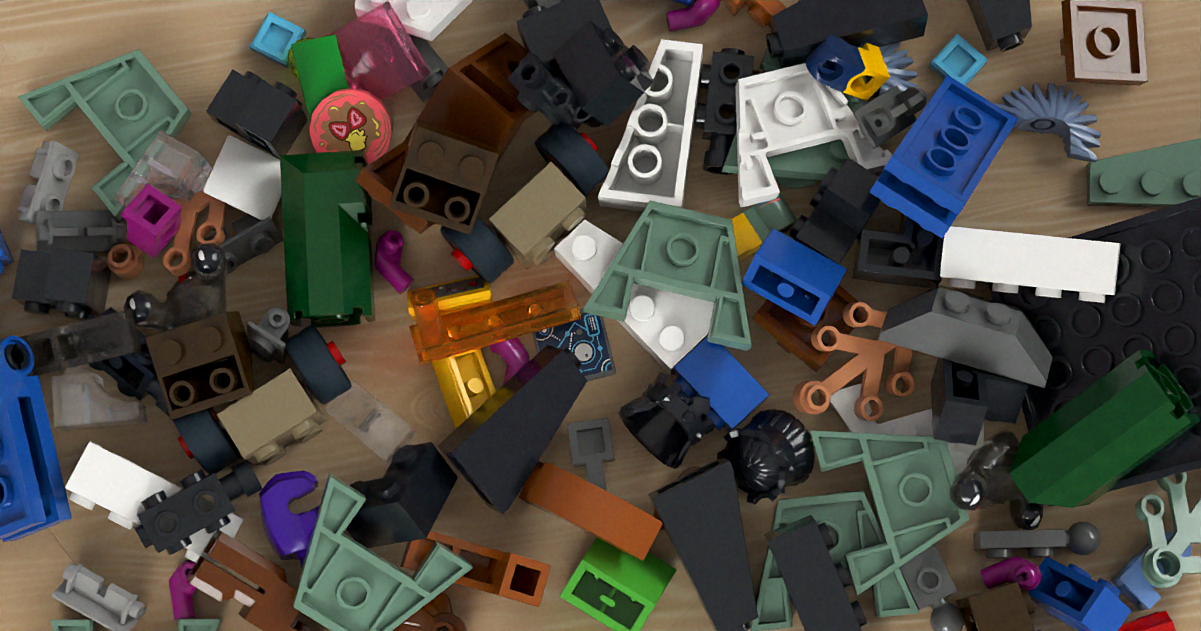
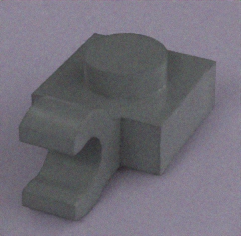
M609 418L568 423L573 467L586 466L588 482L607 491L603 463L615 461Z

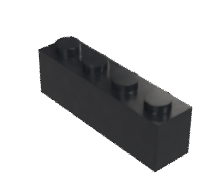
M808 515L764 534L805 631H862L861 627L868 623L858 600L850 603L844 588L850 586L851 583L842 562L834 564L828 548L835 545L825 522L817 525L813 516Z

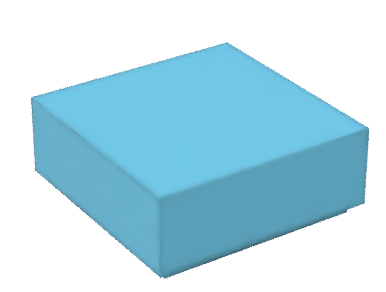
M268 12L250 45V49L288 69L294 58L291 44L302 42L306 31Z
M956 34L928 67L943 80L948 75L966 86L986 64L988 59L960 35Z

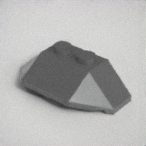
M938 285L888 309L878 339L1042 388L1046 386L1052 362V355L1022 308L943 285Z

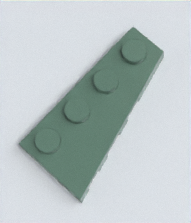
M1201 138L1099 159L1096 162H1089L1087 164V205L1166 208L1201 197Z

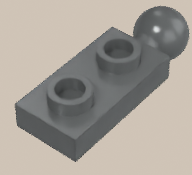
M1077 522L1068 530L979 531L973 534L974 551L986 550V558L1012 557V550L1028 549L1029 557L1054 556V549L1069 547L1072 552L1078 555H1089L1100 544L1099 531L1089 522Z
M933 544L900 566L899 569L918 610L929 605L933 610L930 616L932 629L934 631H961L964 626V615L956 605L950 604L946 600V597L955 594L957 589L935 544Z

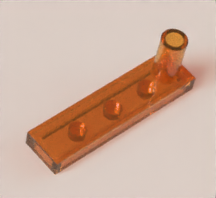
M569 280L443 317L440 313L435 292L431 289H420L411 296L417 324L409 326L419 363L423 365L581 319V313Z

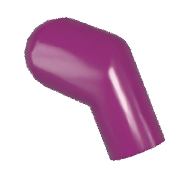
M697 0L691 7L666 12L669 31L672 32L705 24L720 7V0Z
M389 230L378 238L374 266L390 285L401 294L412 285L414 279L400 265L404 245L403 236L398 231Z
M496 332L491 336L489 340L491 352L500 355L507 364L503 381L504 385L529 362L530 357L517 335L512 332Z
M1013 556L981 569L982 579L988 589L1006 582H1018L1021 589L1032 590L1038 586L1041 580V573L1037 565L1020 556Z
M190 559L183 561L169 580L174 620L195 617L192 596L197 587L186 580L195 564Z

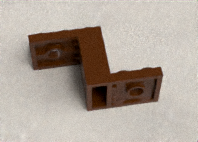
M504 33L452 65L444 74L418 119L496 146L499 152L497 164L523 122L534 114V112L527 109L517 100L516 95L519 91L508 80L521 60L528 55L526 49L507 33ZM413 125L404 142L364 167L355 181L367 190L373 199L383 203L399 216L406 226L413 228L421 234L435 223L389 207L400 166L414 128Z

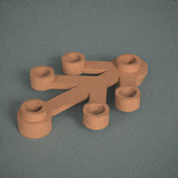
M161 165L153 172V183L164 193H171L176 189L198 191L187 200L172 199L182 206L180 230L175 235L173 248L169 249L163 257L164 266L173 275L181 276L190 270L192 266L190 251L197 216L208 205L210 206L207 222L199 226L196 237L203 247L212 248L222 244L225 240L223 225L228 204L203 191L213 167L206 174L177 172L170 165ZM171 174L170 181L162 184L163 177ZM216 231V235L212 240L205 241V237L209 232ZM132 243L118 244L109 251L107 264L109 269L118 278L131 280L142 272L144 268L143 256L146 253ZM128 254L124 262L118 263V260L123 255ZM182 256L181 264L173 267L172 263L175 258Z
M851 302L843 310V319L850 327H865L869 325L882 329L887 313L872 310L864 302ZM857 307L862 313L859 322H856L853 318V312ZM819 326L814 329L811 335V342L815 349L819 351L839 350L854 353L855 355L821 381L806 380L800 382L793 391V403L801 413L820 414L828 408L831 395L864 371L860 397L855 402L854 412L861 420L875 421L883 413V403L878 398L885 354L895 347L892 373L888 375L885 381L886 390L892 396L906 397L913 392L915 385L913 377L909 374L913 350L878 340L879 337L871 340L839 333L833 326ZM825 331L830 335V342L827 346L821 340L822 334ZM899 377L904 382L903 389L900 392L896 388V381ZM815 390L819 392V402L817 405H814L811 400V395ZM868 401L873 405L870 415H867L864 409Z

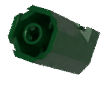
M364 150L280 155L287 313L290 316V324L292 326L302 327L301 318L311 319V325L313 324L316 328L361 324V315L368 322L376 320L372 231L368 226L372 225L373 221L372 197L368 194L367 190L355 181L363 167L368 165Z
M1138 350L1022 436L1009 475L1029 503L1070 508L1090 505L1115 487L1120 478L1200 421L1197 414L1187 413L1194 405L1172 372L1164 364L1156 369L1149 363L1155 358L1149 350Z

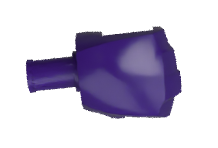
M304 470L276 474L259 493L263 527L270 545L281 560H300L301 569L320 507L319 505L310 511L294 514L290 511V505L294 500L303 498L318 487L317 477Z

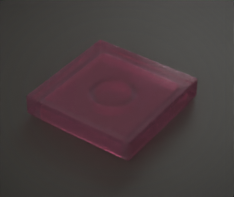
M389 1L325 35L336 34L349 88L368 91L380 100L393 95L431 73Z

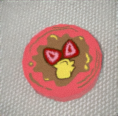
M346 88L336 90L321 100L312 113L309 132L312 146L317 153L364 150L369 165L383 156L388 149L392 135V123L390 114L380 99L365 90Z

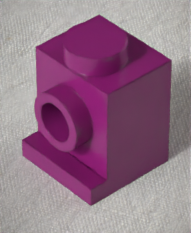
M147 183L121 212V216L128 222L127 240L152 258H155L180 230L182 206Z

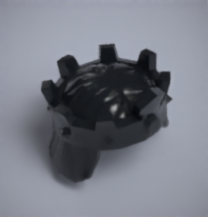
M659 372L655 381L649 384L648 388L642 393V396L620 407L618 414L630 433L664 465L676 469L682 464L690 446H694L697 442H700L702 437L713 431L715 424L711 418L702 422L701 415L703 413L706 415L710 412L709 397L696 394L693 398H690V396L682 391L683 387L674 381L669 387L666 386L665 380L667 375Z
M776 409L760 411L742 429L736 428V431L728 432L724 436V439L727 441L725 449L717 453V459L724 456L730 461L734 471L737 492L739 491L738 488L748 493L747 502L755 505L762 498H769L773 502L781 492L785 493V487L804 483L809 478V474L812 473L815 459L813 442L810 441L811 436L808 430L805 429L804 424L790 412Z

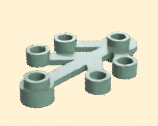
M1186 472L1174 475L1176 484L1171 483L1168 477L1157 479L1160 488L1168 494L1174 527V535L1168 543L1161 517L1165 512V505L1162 499L1157 495L1149 494L1139 499L1135 504L1137 517L1145 522L1150 548L1142 556L1141 570L1145 579L1157 588L1165 589L1172 587L1185 574H1201V557H1182L1189 544H1201V497L1189 512L1185 491ZM1146 502L1153 506L1154 515L1146 510ZM1157 561L1163 564L1164 574L1159 571Z

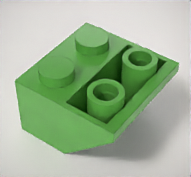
M596 538L565 586L560 598L613 631H640L677 569L649 552L643 561Z

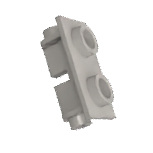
M51 140V143L43 141L42 147L36 149V156L29 174L30 177L39 180L37 186L26 184L20 204L17 207V211L20 212L18 220L34 225L36 223V211H62L70 181L75 172L79 153L56 141Z
M70 563L66 567L62 578L65 580L52 594V597L112 631H131L147 611L144 608L145 604L139 601L140 596L137 594L133 595L113 583L108 587L103 585L104 578L86 569L85 565L81 563L77 566Z

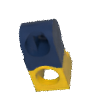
M834 35L828 36L805 61L809 73L817 81L830 86L834 90L865 101L890 78L878 46L866 43L862 48L848 44L842 38ZM864 75L872 76V79L867 84L863 80L862 76Z

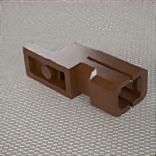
M219 529L213 534L203 552L259 587L257 589L253 588L202 556H199L186 578L190 584L220 602L231 598L240 601L244 605L238 614L263 631H316L299 620L294 627L291 626L299 613V610L295 609L292 603L296 588L287 583L286 573L283 568Z

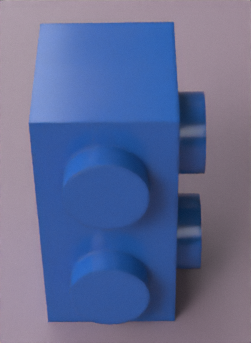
M773 228L755 254L744 276L742 285L807 322L816 325L847 269Z
M707 336L674 367L673 373L677 376L674 381L683 387L682 391L690 396V398H693L696 394L709 397L710 412L706 415L703 413L704 417L707 420L711 418L718 431L725 427L728 432H732L768 398L769 394L723 345L707 342Z
M1047 556L1038 567L1041 573L1040 583L1036 588L1027 590L1031 599L1047 614L1078 631H1118L1132 611L1119 599L1122 592L1108 581L1099 578L1096 582L1078 566L1070 563L1067 567Z

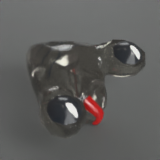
M201 243L192 252L191 265L194 270L178 276V280L167 293L166 301L163 303L152 294L141 290L128 295L123 307L127 319L139 328L156 329L165 332L227 312L226 277L228 261L224 249L215 243Z
M1005 429L996 432L981 447L973 450L967 460L966 467L955 477L949 491V496L956 507L967 511H974L995 504H1004L1007 501L1015 526L1023 530H1034L1038 528L1043 518L1044 505L1029 503L1009 475L1020 441L1012 431Z

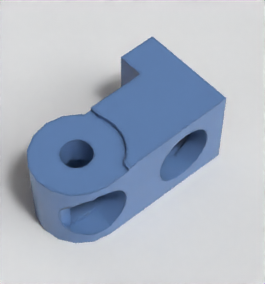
M1174 531L1165 533L1167 543L1174 535ZM1149 542L1110 580L1140 611L1151 609L1161 598L1153 589L1155 586L1145 579L1141 570V559L1144 553L1150 549ZM1191 544L1184 551L1182 557H1191ZM1157 561L1159 571L1164 574L1163 564Z

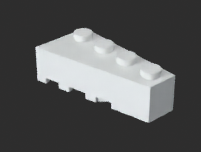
M661 39L648 71L654 83L644 91L645 93L638 99L634 110H632L619 148L616 150L606 180L598 194L601 207L643 212L651 200L683 208L703 60V44Z
M584 220L554 248L555 257L593 294L623 243ZM633 283L626 319L624 322H618L671 375L674 367L708 336L714 302Z
M951 226L944 236L940 277L950 278L949 286L975 289L976 281L993 282L992 291L1018 293V287L1022 285L1036 287V296L1061 298L1062 290L1079 292L1078 300L1105 303L1106 294L1115 295L1121 244Z
M90 440L65 485L66 489L72 491L69 497L71 501L90 510L93 509L96 503L111 511L108 519L128 529H131L134 523L138 524L141 522L137 516L138 512L144 510L140 503L141 501L161 490H164L168 497L182 489L175 483L143 469L122 456L103 449L102 446ZM199 497L197 502L198 507L204 511L210 510L214 503L202 497ZM231 513L227 515L231 522L219 530L234 538L244 519ZM169 515L163 516L158 523L159 528L164 532L173 530L176 524L175 519ZM205 528L189 536L192 544L185 547L188 550L184 557L196 563L199 556H202L220 565L221 563L203 552L216 531L207 534Z

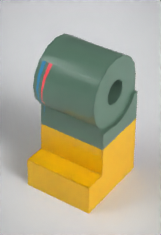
M781 193L778 194L776 199L758 203L732 219L729 218L733 224L738 262L759 250L773 228L784 233L796 223L797 218Z

